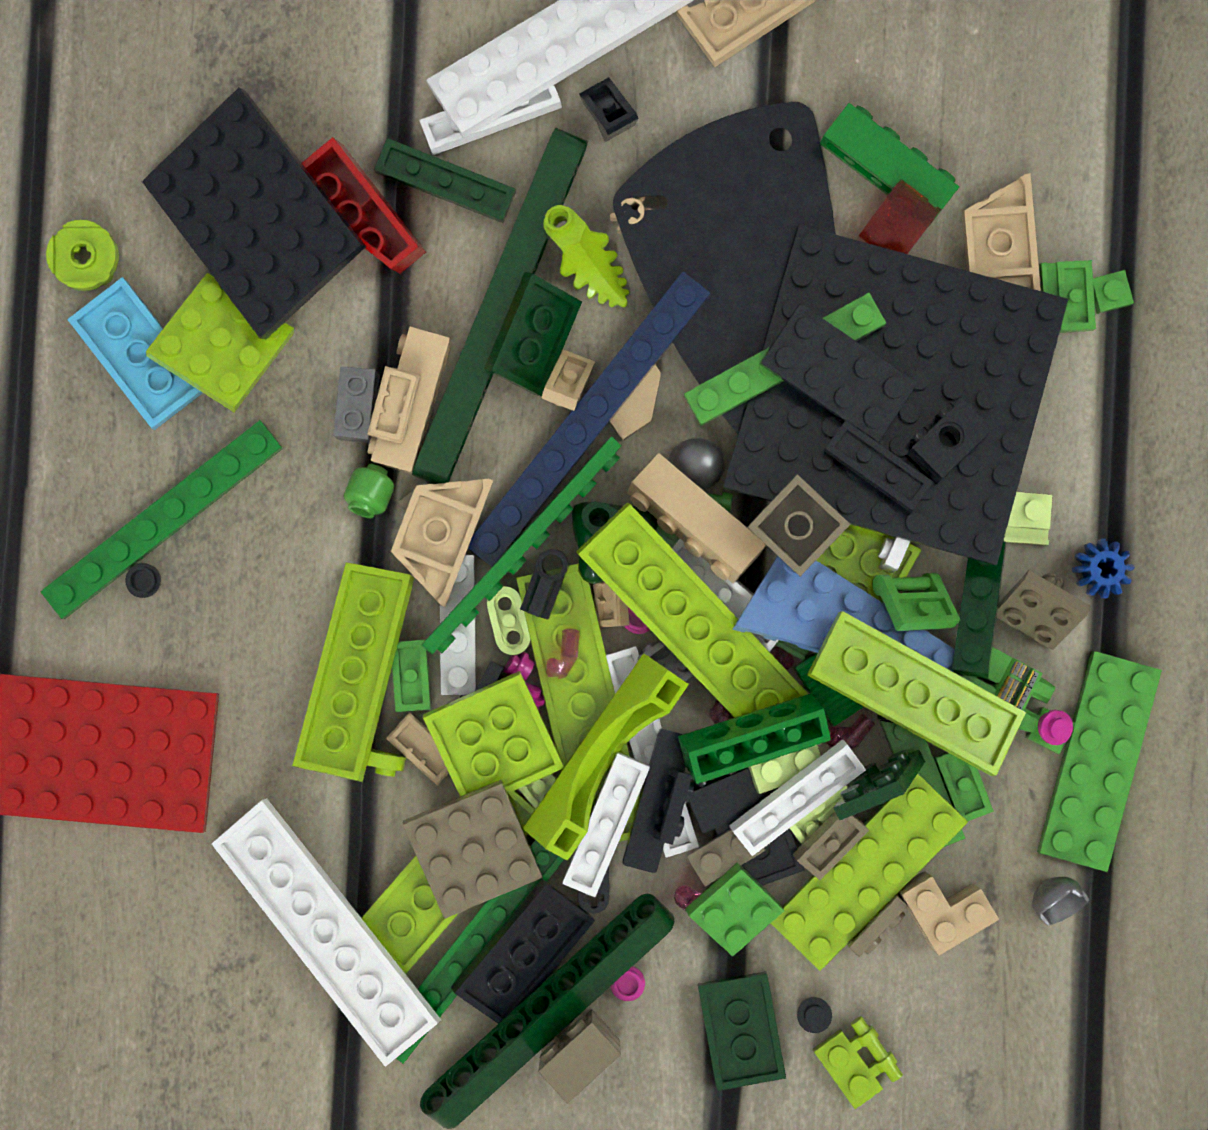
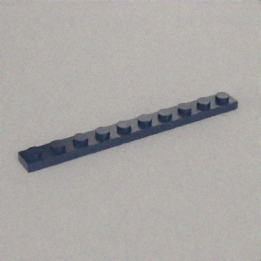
M684 271L679 275L579 401L575 410L571 411L472 536L468 546L472 552L492 567L508 550L711 295L709 291Z

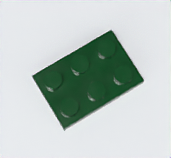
M524 272L484 369L534 395L542 397L544 388L561 355L582 301L537 275Z
M907 750L899 751L887 759L888 763L877 767L876 763L864 766L866 771L849 783V788L840 793L841 798L833 807L839 820L841 821L905 794L925 763L920 750L909 754Z
M767 972L698 983L717 1091L786 1079Z

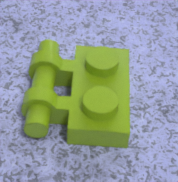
M862 1016L851 1022L850 1025L857 1034L850 1040L839 1029L813 1048L818 1059L854 1109H857L883 1090V1087L876 1079L879 1074L885 1072L891 1082L897 1081L903 1075L896 1065L897 1059L893 1053L885 1050L878 1040V1032L872 1025L868 1026ZM862 1047H867L875 1058L868 1066L857 1052Z

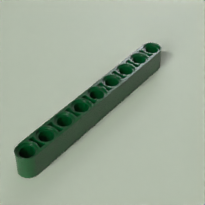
M646 893L636 898L427 1088L420 1099L421 1111L443 1128L452 1129L458 1126L658 944L674 926L675 918L673 913L652 894Z

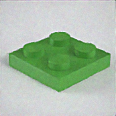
M738 862L685 908L688 916L731 956H734L785 911L781 903Z

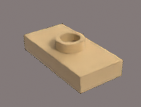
M385 366L367 433L368 436L403 444L420 375Z
M604 581L593 584L594 605L599 628L629 625L628 606Z
M410 712L386 739L438 786L449 772L428 728Z

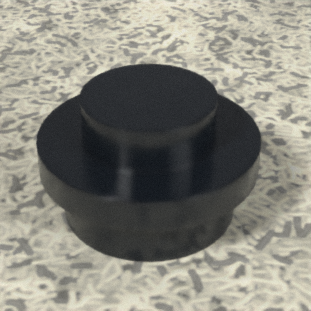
M136 564L126 574V587L136 597H151L161 586L160 573L150 564Z
M810 997L799 1005L797 1020L805 1031L820 1033L829 1027L832 1021V1010L825 1000L818 997Z

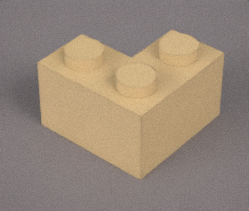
M923 872L911 879L898 892L902 901L908 905L906 908L930 948L938 956L999 920L981 888L974 884L946 899L934 878L927 872Z

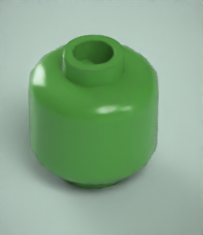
M369 464L367 468L360 467L354 469L343 495L345 501L349 504L348 509L351 512L365 518H373L374 515L384 513L395 487L393 481L387 476L388 471L375 464Z

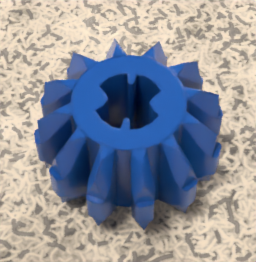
M1099 539L1096 546L1092 543L1085 544L1086 554L1077 553L1075 555L1076 560L1081 562L1082 566L1072 568L1073 573H1082L1083 577L1077 580L1076 584L1078 586L1088 584L1086 594L1089 596L1095 595L1097 591L1100 598H1108L1110 591L1115 595L1121 594L1122 587L1120 583L1127 585L1132 581L1130 577L1124 574L1125 571H1132L1135 568L1132 564L1125 565L1124 560L1130 556L1129 551L1118 554L1120 543L1112 542L1108 547L1106 539ZM1106 562L1104 568L1109 572L1106 575H1100L1102 570L1097 567L1098 563Z

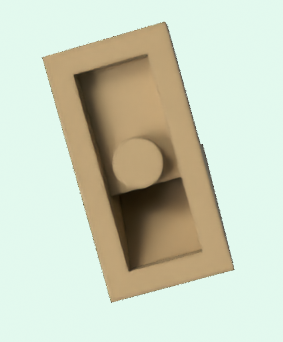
M563 349L544 388L542 399L574 411L582 399L595 361Z

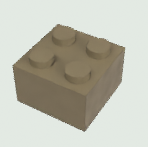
M797 474L748 528L801 577L845 531L850 523Z
M593 1009L586 1015L582 1012L567 1026L569 1028L567 1032L560 1038L554 1037L541 1049L543 1053L539 1056L538 1072L567 1104L621 1055L620 1039Z

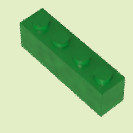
M848 103L823 135L820 145L929 227L960 187L954 183L956 181L955 178L948 171L942 168L937 170L929 164L927 156L919 149L914 147L910 149L900 142V136L894 130L887 126L882 128L872 120L873 116L865 108L859 105L854 107Z

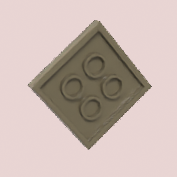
M502 780L403 820L405 832L444 919L542 878L541 870Z

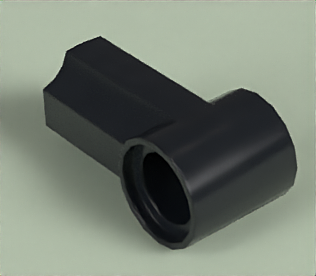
M550 549L540 554L520 610L549 620L563 580L569 570V560L564 552L558 549ZM548 555H556L562 560L563 566L559 574L551 575L544 570L543 562Z

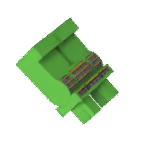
M994 647L992 648L989 677H981L993 683L992 686L977 679L975 676L959 675L1026 712L1019 729L1032 733L1035 731L1041 716L1025 709L1030 698L1033 697L1047 704L1056 688L1041 677L1042 672L1031 668Z

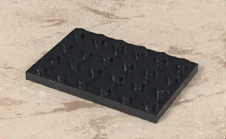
M240 87L142 181L261 339L266 340L366 248L362 240L252 98Z

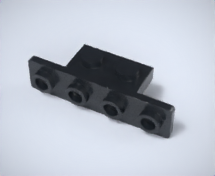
M662 728L658 731L649 763L650 769L644 781L622 860L625 866L656 873L664 844L673 845L675 837H680L682 833L684 817L681 814L685 802L689 803L691 800L694 783L691 782L692 775L685 772L686 766L678 736L683 735L681 733Z

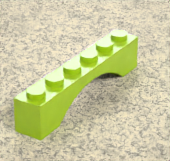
M643 653L523 829L545 849L568 861L588 832L590 812L595 794L602 777L615 758L616 753L620 752L624 745L644 727L669 714L689 684Z

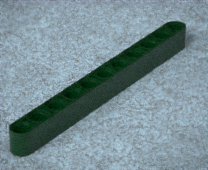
M558 128L554 129L413 469V476L432 484H442L450 481L493 377V373L485 370L484 367L524 272L536 273L550 239L543 226L545 215L550 208L564 205L588 145L587 140Z

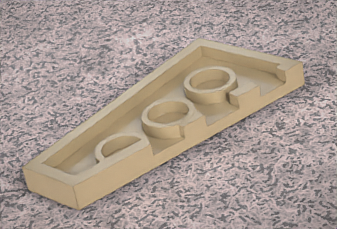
M704 0L703 3L692 7L686 5L677 10L676 14L712 65L716 67L817 0Z

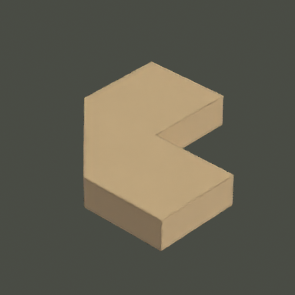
M656 364L610 421L622 441L651 423L661 372Z

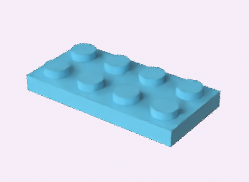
M123 277L67 319L151 429L156 430L203 393L146 356V350L163 330V327Z

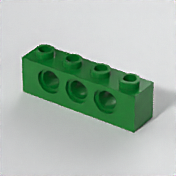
M810 693L680 735L678 739L685 766L695 783L699 784L830 741L831 737L824 708Z

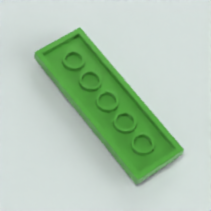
M1091 651L1072 720L1075 724L1072 734L1066 742L1037 849L1038 853L1108 872L1162 670Z

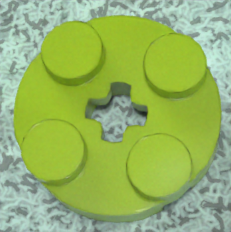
M74 220L61 226L63 229L50 238L46 249V260L51 272L59 281L78 291H90L109 284L113 279L119 262L118 247L112 235L95 222L89 220ZM81 247H86L87 252L91 253V258L85 264H81L78 259H74L75 253L81 252Z

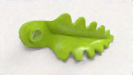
M557 205L550 208L545 215L543 226L547 235L563 252L560 274L563 277L575 274L573 287L576 290L589 284L586 296L589 299H592L598 293L599 304H604L609 300L610 307L616 305L626 307L628 305L626 297L629 294V290L623 289V287L627 285V280L623 277H617L623 273V268L621 266H611V263L617 258L618 254L615 250H604L609 242V236L603 232L590 231L587 224L569 207ZM560 222H567L565 225L557 227Z

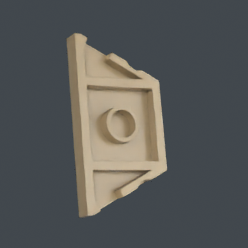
M1031 173L1024 174L1016 181L997 190L986 199L977 202L962 212L966 269L973 273L1041 291Z
M489 478L417 485L391 552L435 600L444 607H446L492 486L493 480Z

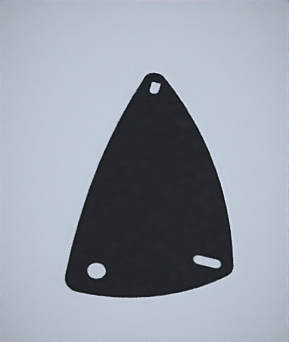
M800 102L770 104L744 110L715 120L686 134L668 145L640 167L619 188L613 199V209L622 236L653 307L656 306L683 271L711 293L673 342L699 385L763 351L799 224L836 234L826 169L815 117L810 108ZM783 128L791 134L792 144L787 150L777 151L770 146L769 134L772 130ZM660 195L666 197L668 204L664 209L644 210V216L638 223L629 224L628 220L631 217L638 219L641 214L633 210L627 203H624L622 206V201L634 197ZM748 401L722 415L737 434H739Z

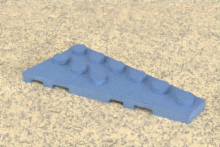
M778 555L732 629L743 633L748 631L763 635V638L772 641L781 640L796 644L798 648L818 653L837 613L844 611L952 671L955 651L954 648L926 630L896 631L885 604L818 561H815L800 577Z

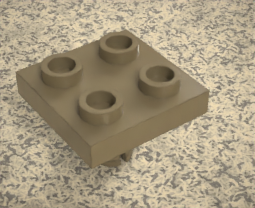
M1028 570L999 602L997 618L1033 638L1038 643L1054 650L1087 616L1090 605L1063 590L1064 581L1060 576L1054 585L1053 581L1056 574L1047 573L1041 577Z

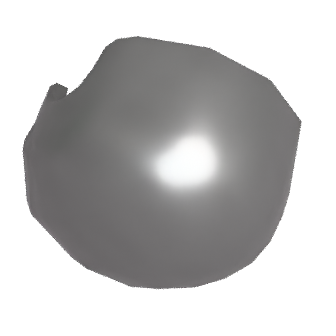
M702 438L684 440L673 448L668 459L671 464L701 489H708L719 482L725 469L724 455L721 449L710 440Z
M1053 877L1043 882L1035 891L1032 907L1038 918L1049 926L1061 922L1080 911L1089 902V898L1076 880L1069 877Z

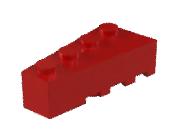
M334 137L329 139L302 162L303 166L365 244V249L390 269L401 274L427 253L345 146Z

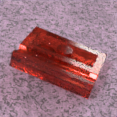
M900 179L859 234V237L868 244L908 254L941 209L938 206L934 207L928 202L926 197Z

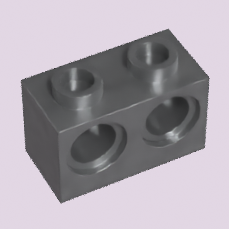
M340 366L333 436L338 440L370 443L372 436H368L367 433L380 383V374L375 369Z

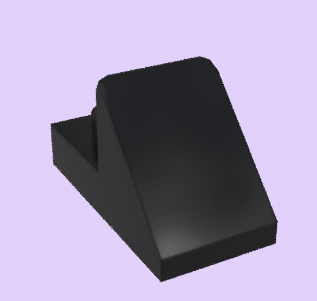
M609 77L579 93L584 106L597 122L605 142L635 126L639 119L637 113Z

